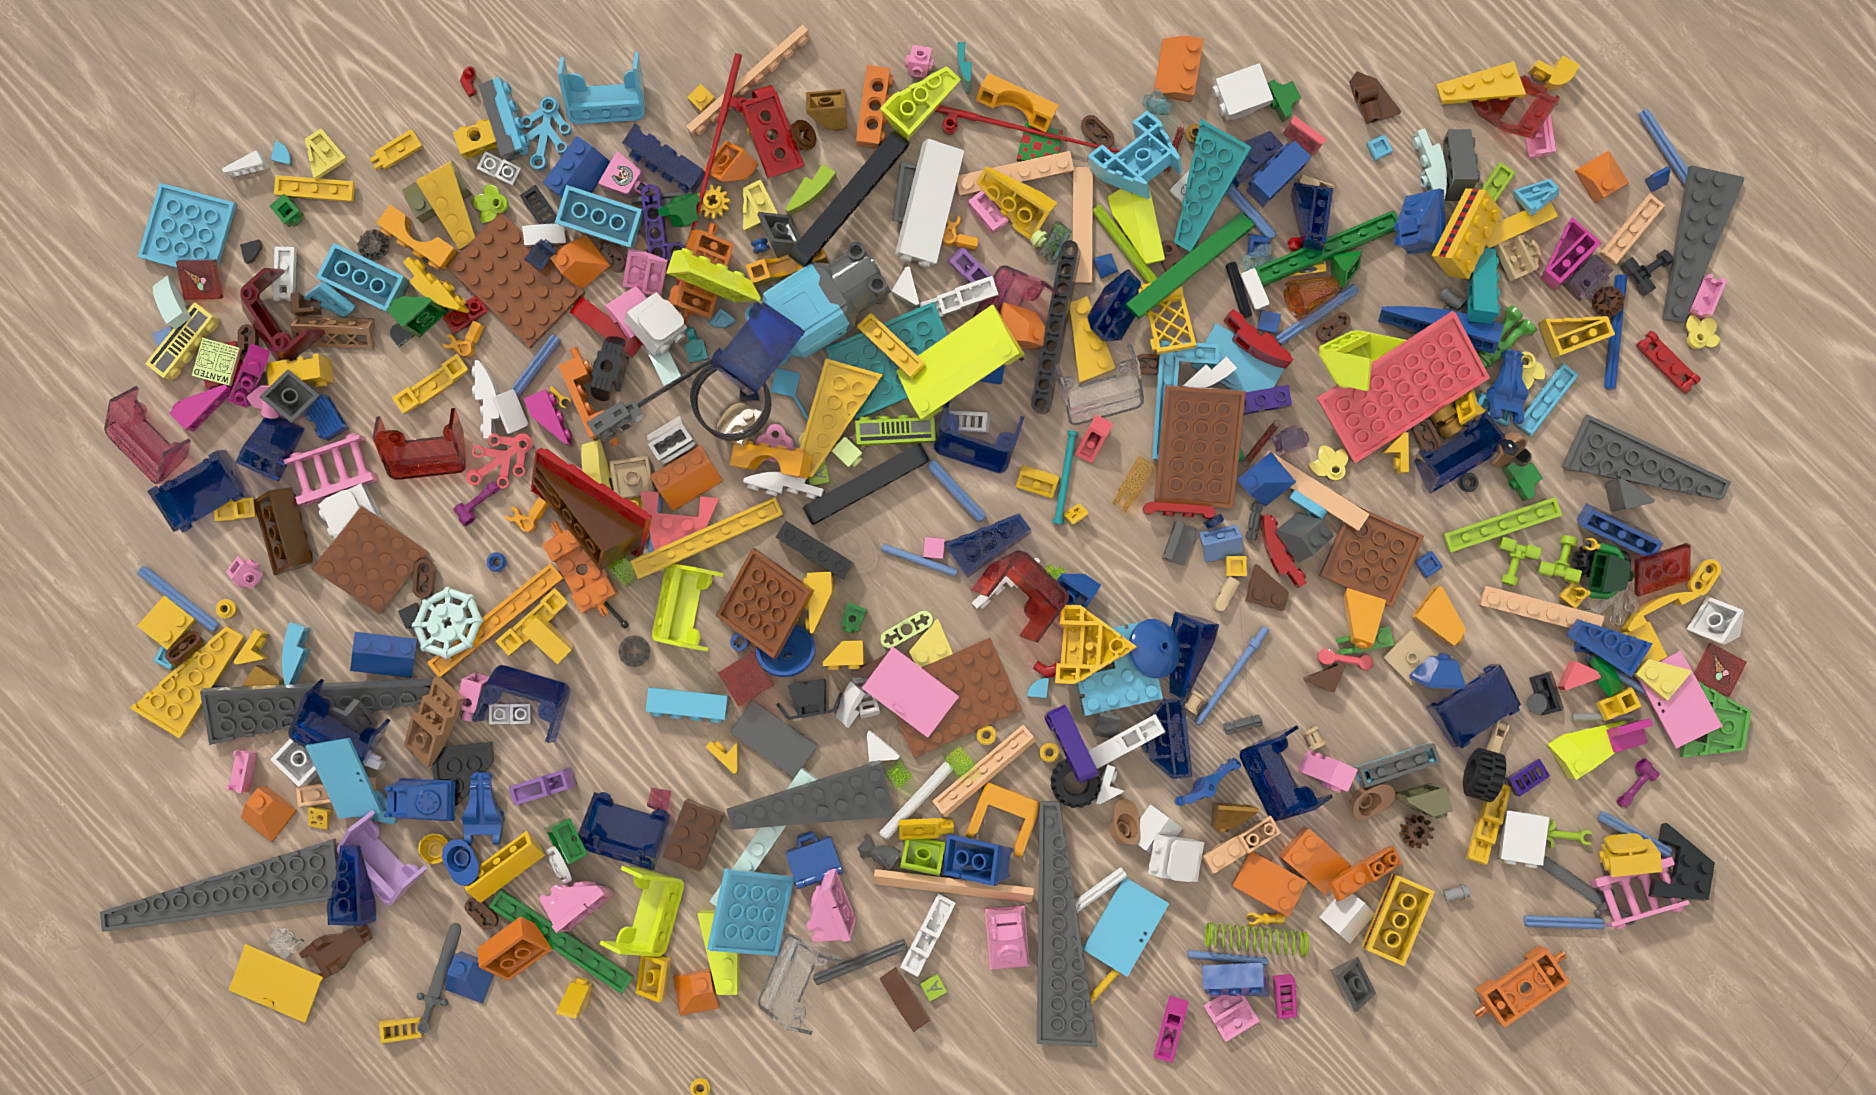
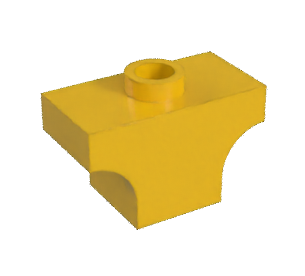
M1632 686L1621 690L1612 697L1596 702L1604 721L1641 707Z

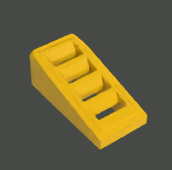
M421 1017L379 1021L380 1044L422 1038V1034L417 1030V1024L421 1021ZM411 1023H415L416 1033H411ZM403 1024H407V1034H403ZM396 1025L399 1028V1035H395L394 1026ZM390 1026L391 1035L387 1036L386 1027Z

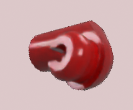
M472 66L466 67L460 78V83L468 97H472L477 93L472 85L476 76V70Z
M1313 237L1290 238L1287 242L1289 245L1288 249L1290 251H1297L1299 247H1307L1313 244Z
M1037 661L1032 669L1045 678L1056 677V666L1059 662H1055L1051 666H1045Z

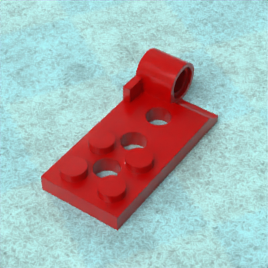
M772 85L753 90L752 99L742 102L740 105L767 179L804 167L799 149L795 146V141L791 139L792 134L789 132L791 128L777 91L775 92ZM767 112L770 120L767 122L763 121L760 113ZM769 130L777 134L776 140L768 138L767 132ZM775 149L783 151L784 157L782 159H778L775 156Z

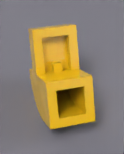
M1562 56L1555 63L1554 67H1551L1538 59L1528 73L1532 74L1537 80L1545 81L1542 89L1554 91L1562 88L1573 78L1580 64Z

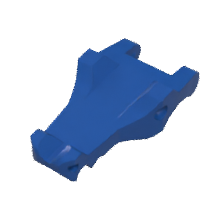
M1506 349L1501 352L1503 362L1500 375L1496 382L1487 389L1486 394L1490 402V416L1492 419L1499 420L1502 416L1501 410L1513 413V423L1522 424L1524 421L1523 407L1528 397V389L1522 379L1524 363H1522L1521 358L1524 354L1519 351Z
M1236 758L1228 759V763L1221 764L1219 769H1216L1211 775L1197 778L1193 783L1191 792L1187 795L1176 797L1174 803L1176 806H1183L1184 804H1192L1197 800H1202L1204 797H1213L1216 794V787L1219 781L1229 771L1239 769L1241 763Z
M475 772L470 777L469 802L461 817L464 841L468 845H472L473 835H493V845H500L504 812L498 807L493 796L492 774L489 772Z

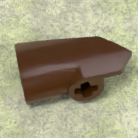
M1358 71L1354 74L1349 83L1355 102L1360 104L1365 124L1378 122L1401 113V110L1376 78Z

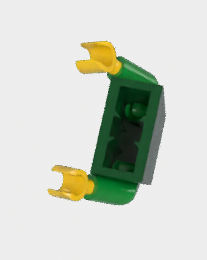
M1593 538L1585 539L1590 541L1592 546L1590 548L1583 546L1585 550L1597 549L1598 552L1595 551L1588 583V589L1590 590L1576 586L1574 589L1582 590V594L1574 596L1578 599H1584L1586 596H1590L1592 599H1609L1616 595L1618 591L1625 590L1628 582L1634 579V572L1630 570L1631 562L1625 560V556L1619 548L1605 543L1598 544Z

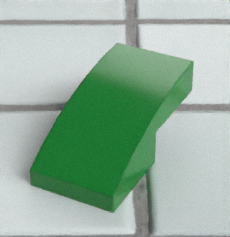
M1598 656L1589 661L1602 677L1597 683L1609 697L1622 690L1621 682L1614 666Z

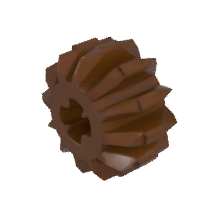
M1415 814L1411 815V820L1407 817L1404 818L1407 824H1400L1404 831L1399 832L1400 836H1405L1402 840L1403 843L1409 842V847L1413 848L1416 845L1419 849L1422 848V843L1428 846L1427 838L1433 839L1429 832L1434 831L1433 827H1428L1431 821L1425 820V817L1422 815L1417 818ZM1417 828L1420 829L1417 835L1413 834V831H1416Z

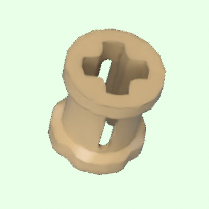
M1192 690V695L1186 704L1183 703L1182 706L1197 716L1198 709L1203 702L1207 701V698Z
M1318 725L1301 732L1302 735H1305L1310 745V751L1326 744V741L1322 740Z

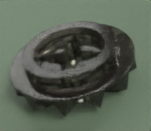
M375 229L366 230L363 235H360L359 242L357 243L360 254L372 261L383 258L389 250L387 236ZM370 239H372L374 242H377V244H375L376 251L373 248L368 247L371 244Z
M636 635L625 638L619 647L620 659L630 667L644 665L649 659L651 652L649 643L643 637ZM635 645L637 649L643 650V652L637 653L636 660L634 654L627 652V650L633 649Z

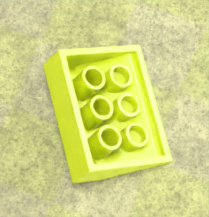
M685 248L673 252L666 274L735 303L760 301L761 297L752 281L745 278V274L738 271L733 273L727 270V266L719 263L716 265L712 264L709 258L704 256L696 257L692 251Z

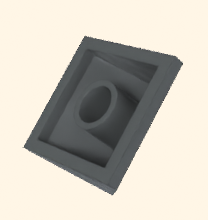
M758 212L759 220L777 259L789 254L795 244L801 239L790 215Z
M287 369L260 395V398L292 424L308 413L319 398V394Z
M1622 478L1608 481L1605 484L1611 512L1647 505L1655 501L1654 498Z
M1358 957L1330 970L1348 1007L1354 1012L1359 1011L1376 994Z

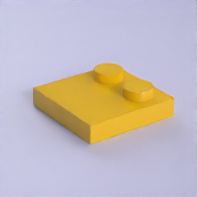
M163 596L137 627L168 650L185 635L197 620L166 596Z

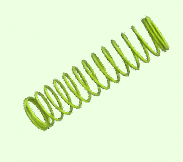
M1214 922L1206 924V948H1210L1212 944L1213 925L1215 930L1214 948L1217 947V933L1221 925L1223 932L1222 949L1225 947V933L1229 926L1231 934L1230 950H1232L1235 927L1238 929L1237 950H1240V936L1244 927L1246 931V952L1248 951V936L1252 928L1254 932L1253 952L1256 951V936L1260 929L1262 934L1261 953L1264 951V935L1266 930H1268L1270 936L1268 952L1271 954L1272 935L1276 930L1278 938L1276 945L1277 955L1280 951V935L1282 931L1285 934V956L1287 955V939L1290 932L1293 935L1292 956L1295 955V938L1297 933L1301 937L1300 957H1306L1308 954L1309 935L1307 931H1303L1302 934L1300 931H1297L1294 935L1292 930H1289L1286 934L1284 929L1278 933L1276 928L1272 932H1270L1269 928H1266L1263 932L1262 928L1258 927L1255 932L1253 926L1247 931L1245 925L1239 930L1238 925H1234L1232 929L1230 924H1227L1224 929L1222 923H1219L1216 929Z

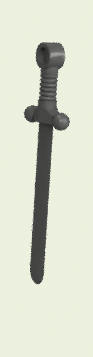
M1544 856L1543 866H1540L1598 905V908L1594 910L1595 916L1599 917L1602 915L1603 910H1609L1603 894L1547 856ZM1611 889L1612 894H1613V896H1614V895H1615V891H1614L1613 889ZM1618 908L1621 918L1632 915ZM1635 920L1627 922L1626 925L1634 924Z
M458 923L452 924L449 928L428 994L424 995V993L420 992L416 995L418 1000H424L427 1003L423 1017L417 1024V1030L421 1034L429 1030V1021L434 1006L437 1004L446 1006L448 1004L446 998L439 999L461 933V926Z

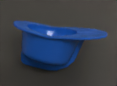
M461 839L449 841L442 851L443 863L455 883L458 885H469L477 878L479 873V864L475 851L467 842Z

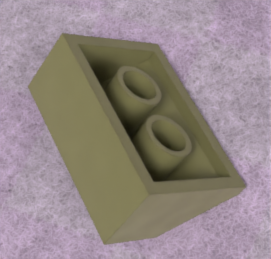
M451 161L464 200L473 195L455 162ZM416 182L402 189L406 202L420 222L424 223L437 215Z
M1428 783L1395 793L1396 800L1425 815L1435 816L1436 819L1446 817L1448 812L1453 811L1447 788Z

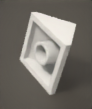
M1150 804L1139 819L1140 840L1137 844L1152 854L1155 834L1177 837L1182 827Z
M1351 894L1342 901H1336L1334 898L1319 918L1350 944L1375 913L1356 895Z

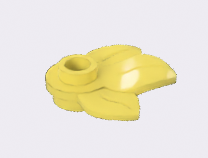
M1694 314L1689 316L1686 322V329L1689 332L1687 337L1688 345L1693 349H1701L1704 346L1710 348L1717 346L1721 339L1714 334L1717 329L1716 321L1713 318H1705L1700 321Z
M1522 352L1524 355L1521 361L1522 359L1527 360V365L1522 367V379L1527 389H1529L1534 379L1541 380L1545 378V370L1540 363L1535 361L1533 354Z
M1320 446L1318 452L1319 460L1310 462V469L1317 476H1327L1332 481L1341 480L1345 476V465L1348 462L1346 451L1342 448L1335 452L1328 446ZM1337 468L1339 469V472L1334 473L1332 472V469Z

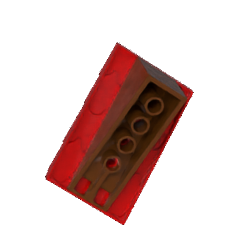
M540 448L536 450L530 491L549 503L599 570L604 569L630 553L635 557L643 555L652 520L650 514L628 498H622L605 484H599L575 465H569L549 449Z

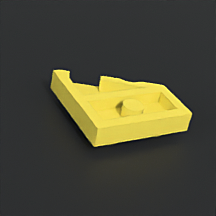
M322 129L305 138L315 181L347 161L344 154Z
M761 179L743 188V229L746 232L761 224L757 215L758 212L778 213Z
M938 619L933 622L909 651L915 663L920 667L953 654Z
M1646 659L1634 675L1664 701H1668L1692 671Z

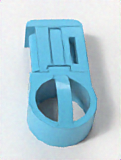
M1297 490L1292 491L1287 499L1302 508L1309 516L1323 520L1328 513L1322 506Z

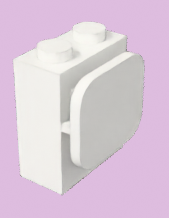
M1260 63L1217 78L1212 87L1213 95L1215 98H1218L1220 103L1219 111L1222 116H1225L1226 121L1252 114L1255 110L1269 106L1273 101Z
M657 292L629 310L623 320L653 356L659 352L661 354L665 353L672 343L675 342L677 344L685 338L684 334L687 329L681 314L669 301L662 299Z
M681 416L676 417L647 435V444L662 464L669 462L696 444Z
M360 483L348 490H342L318 504L320 508L319 514L327 522V531L331 538L335 539L361 505L383 519L367 485Z
M1511 810L1505 811L1499 857L1504 859V863L1516 865L1518 861L1524 862L1526 867L1537 868V865L1543 866L1549 817Z
M1155 834L1148 874L1175 881L1198 882L1204 842L1190 838Z

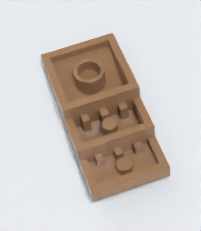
M440 676L433 678L429 694L422 696L419 711L411 715L404 746L427 768L432 766L449 738L464 697Z

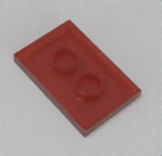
M1684 543L1634 560V594L1640 597L1690 580L1691 545Z

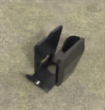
M607 337L603 342L601 351L597 352V358L594 361L591 373L593 379L590 387L591 395L599 401H608L610 399L613 383L616 390L620 392L629 362V357L621 356L622 349L626 345V340L621 337ZM606 360H609L613 363V369L607 373L603 372Z
M824 678L789 684L788 689L797 715L790 716L779 702L776 705L788 720L836 712L843 693H839L834 708L826 710V680Z

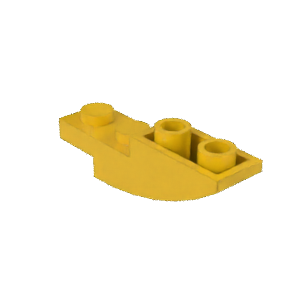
M408 257L403 262L414 275L409 282L425 297H429L439 305L458 312L468 313L470 311L465 305L466 301L461 296L456 295L452 284L448 281L438 280L432 273H428L425 269L426 265L420 259L416 260Z

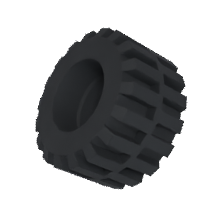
M1476 748L1469 757L1464 770V794L1486 802H1493L1499 795L1505 781V756L1483 748Z
M1067 758L1063 759L1053 769L1052 776L1050 777V786L1053 794L1063 805L1071 808H1083L1085 805H1090L1093 800H1096L1097 794L1101 790L1100 784L1102 782L1099 771L1098 776L1087 781V786L1083 792L1072 794L1064 786V779L1072 769Z

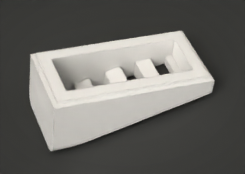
M253 151L227 165L222 171L232 178L266 170L270 167L262 154L258 151Z
M949 410L948 430L989 433V413ZM956 415H959L958 426H955ZM964 416H967L966 427H963ZM972 417H975L974 427H971ZM980 417H983L982 428H979Z
M852 678V680L858 685L859 683L866 682L868 678ZM866 693L863 699L871 698L873 696H871L869 693ZM874 697L871 701H860L858 704L861 718L880 714L878 701ZM875 706L874 708L863 710L865 707Z

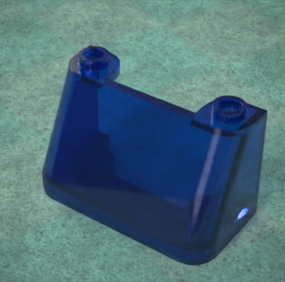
M757 301L749 311L752 313L748 321L722 350L718 348L712 355L714 360L710 363L747 395L756 393L805 333L800 326L764 301L760 303Z
M216 450L208 455L209 458H205L203 462L172 480L164 482L165 484L159 486V488L155 486L147 491L173 532L179 530L182 533L193 528L192 524L204 516L232 500L237 502L245 497L246 489L227 450Z
M1489 664L1483 668L1485 673H1479L1478 677L1466 684L1465 689H1458L1450 696L1443 697L1437 704L1433 702L1426 707L1452 747H1460L1462 749L1468 746L1472 738L1509 714L1511 716L1520 710L1519 706L1521 703L1505 670L1500 664Z
M594 792L578 835L585 850L588 852L654 870L671 815L662 809H657L648 814L614 803L610 794Z

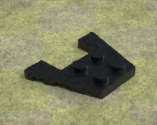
M1668 823L1661 824L1658 841L1676 848L1675 865H1673L1670 884L1658 878L1651 879L1648 896L1696 901L1709 900L1715 862Z

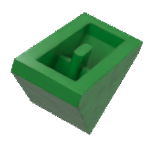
M1362 251L1332 255L1330 272L1341 287L1345 288L1360 269Z

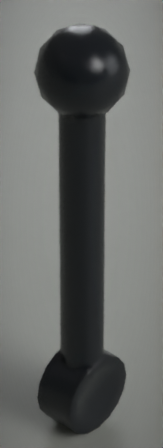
M606 601L604 605L618 619L621 627L627 628L628 622L624 621Z

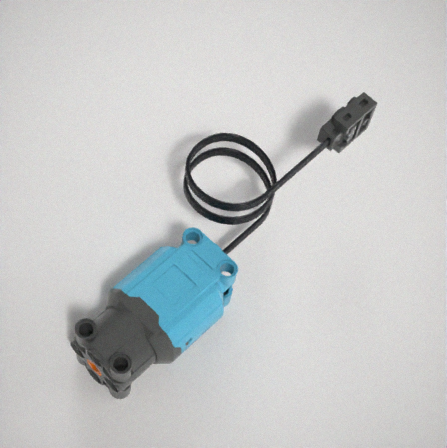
M854 241L848 245L847 252L828 264L820 262L809 263L804 268H801L763 292L761 306L752 305L746 309L745 317L758 340L734 355L722 354L711 357L639 403L633 400L624 405L620 401L586 423L595 437L601 441H610L617 436V432L622 433L636 422L646 417L640 407L701 370L694 379L690 391V402L695 417L709 433L719 439L726 441L747 439L756 434L766 424L770 416L772 402L769 388L762 375L750 362L740 356L761 344L777 366H785L791 356L806 359L854 329L858 314L875 303H885L891 290L885 278L881 275L876 262L866 252L864 245ZM753 312H758V313L754 314V315L751 317V319H750V315H751ZM729 363L740 364L754 372L760 379L765 393V405L759 419L746 430L734 434H724L711 429L704 422L698 407V395L702 384L710 375Z

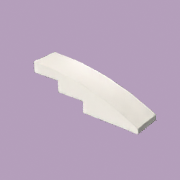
M993 276L957 287L953 291L938 295L936 298L919 303V305L922 307L934 302L941 318L998 295Z
M937 894L900 969L915 977L919 976L926 959L929 957L956 904L955 902Z

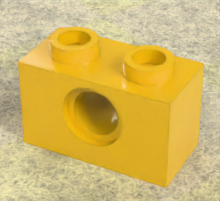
M479 120L475 125L470 127L463 126L458 128V131L453 132L459 152L465 160L483 154L485 151L488 152L498 148L489 120ZM475 135H481L478 141H473Z

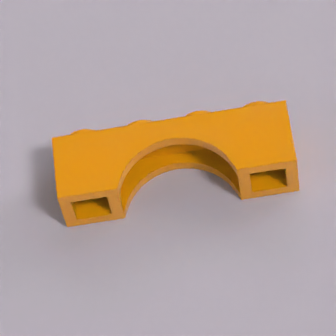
M990 73L987 74L982 82L976 101L991 108L1001 105L1015 107L1026 115L1030 126L1047 132L1059 106Z
M392 205L387 207L376 223L381 227L380 231L389 238L392 235L398 238L396 241L404 248L409 246L414 249L412 253L420 259L426 257L430 260L428 264L436 270L442 268L446 271L447 266L459 253L439 237L428 242L414 240L410 231L411 219Z
M824 249L818 253L812 262L828 263ZM789 254L778 259H761L746 265L755 288L788 277L803 267L788 256Z
M748 440L743 447L735 443L733 445L730 460L731 466L756 471L762 462L775 458L780 465L782 474L808 479L812 456L806 454L804 449L794 448V451H790L788 447L781 445L771 448L770 444L761 442L758 446L753 445L754 442Z

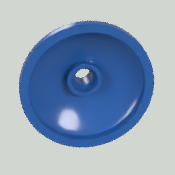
M1158 619L1144 620L1136 625L1129 640L1137 646V648L1130 651L1135 667L1143 675L1154 679L1163 678L1171 674L1176 668L1180 657V646L1173 629L1167 623Z
M795 625L778 658H772L756 646V656L760 666L767 673L777 677H791L803 672L812 663L816 652L812 635L799 625Z

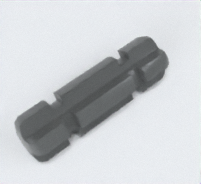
M1254 502L1252 504V513H1250L1248 522L1249 531L1246 533L1247 540H1257L1258 533L1256 532L1259 530L1260 512L1263 510V504Z
M1257 714L1251 716L1252 718L1250 719L1246 717L1235 720L1233 723H1224V732L1229 735L1234 733V731L1240 732L1251 729L1252 726H1261V716Z

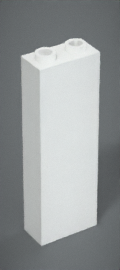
M927 139L922 143L895 255L900 256L901 260L907 262L914 260L923 267H930L937 263L964 150L931 139Z

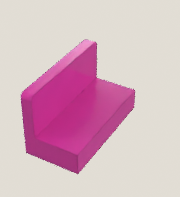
M1651 718L1607 729L1613 752L1647 744L1644 728L1653 726Z

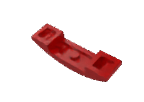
M580 297L570 310L571 314L603 337L617 336L625 339L626 345L622 351L632 358L643 345L636 336L628 339L618 322L614 323L611 317L583 297Z

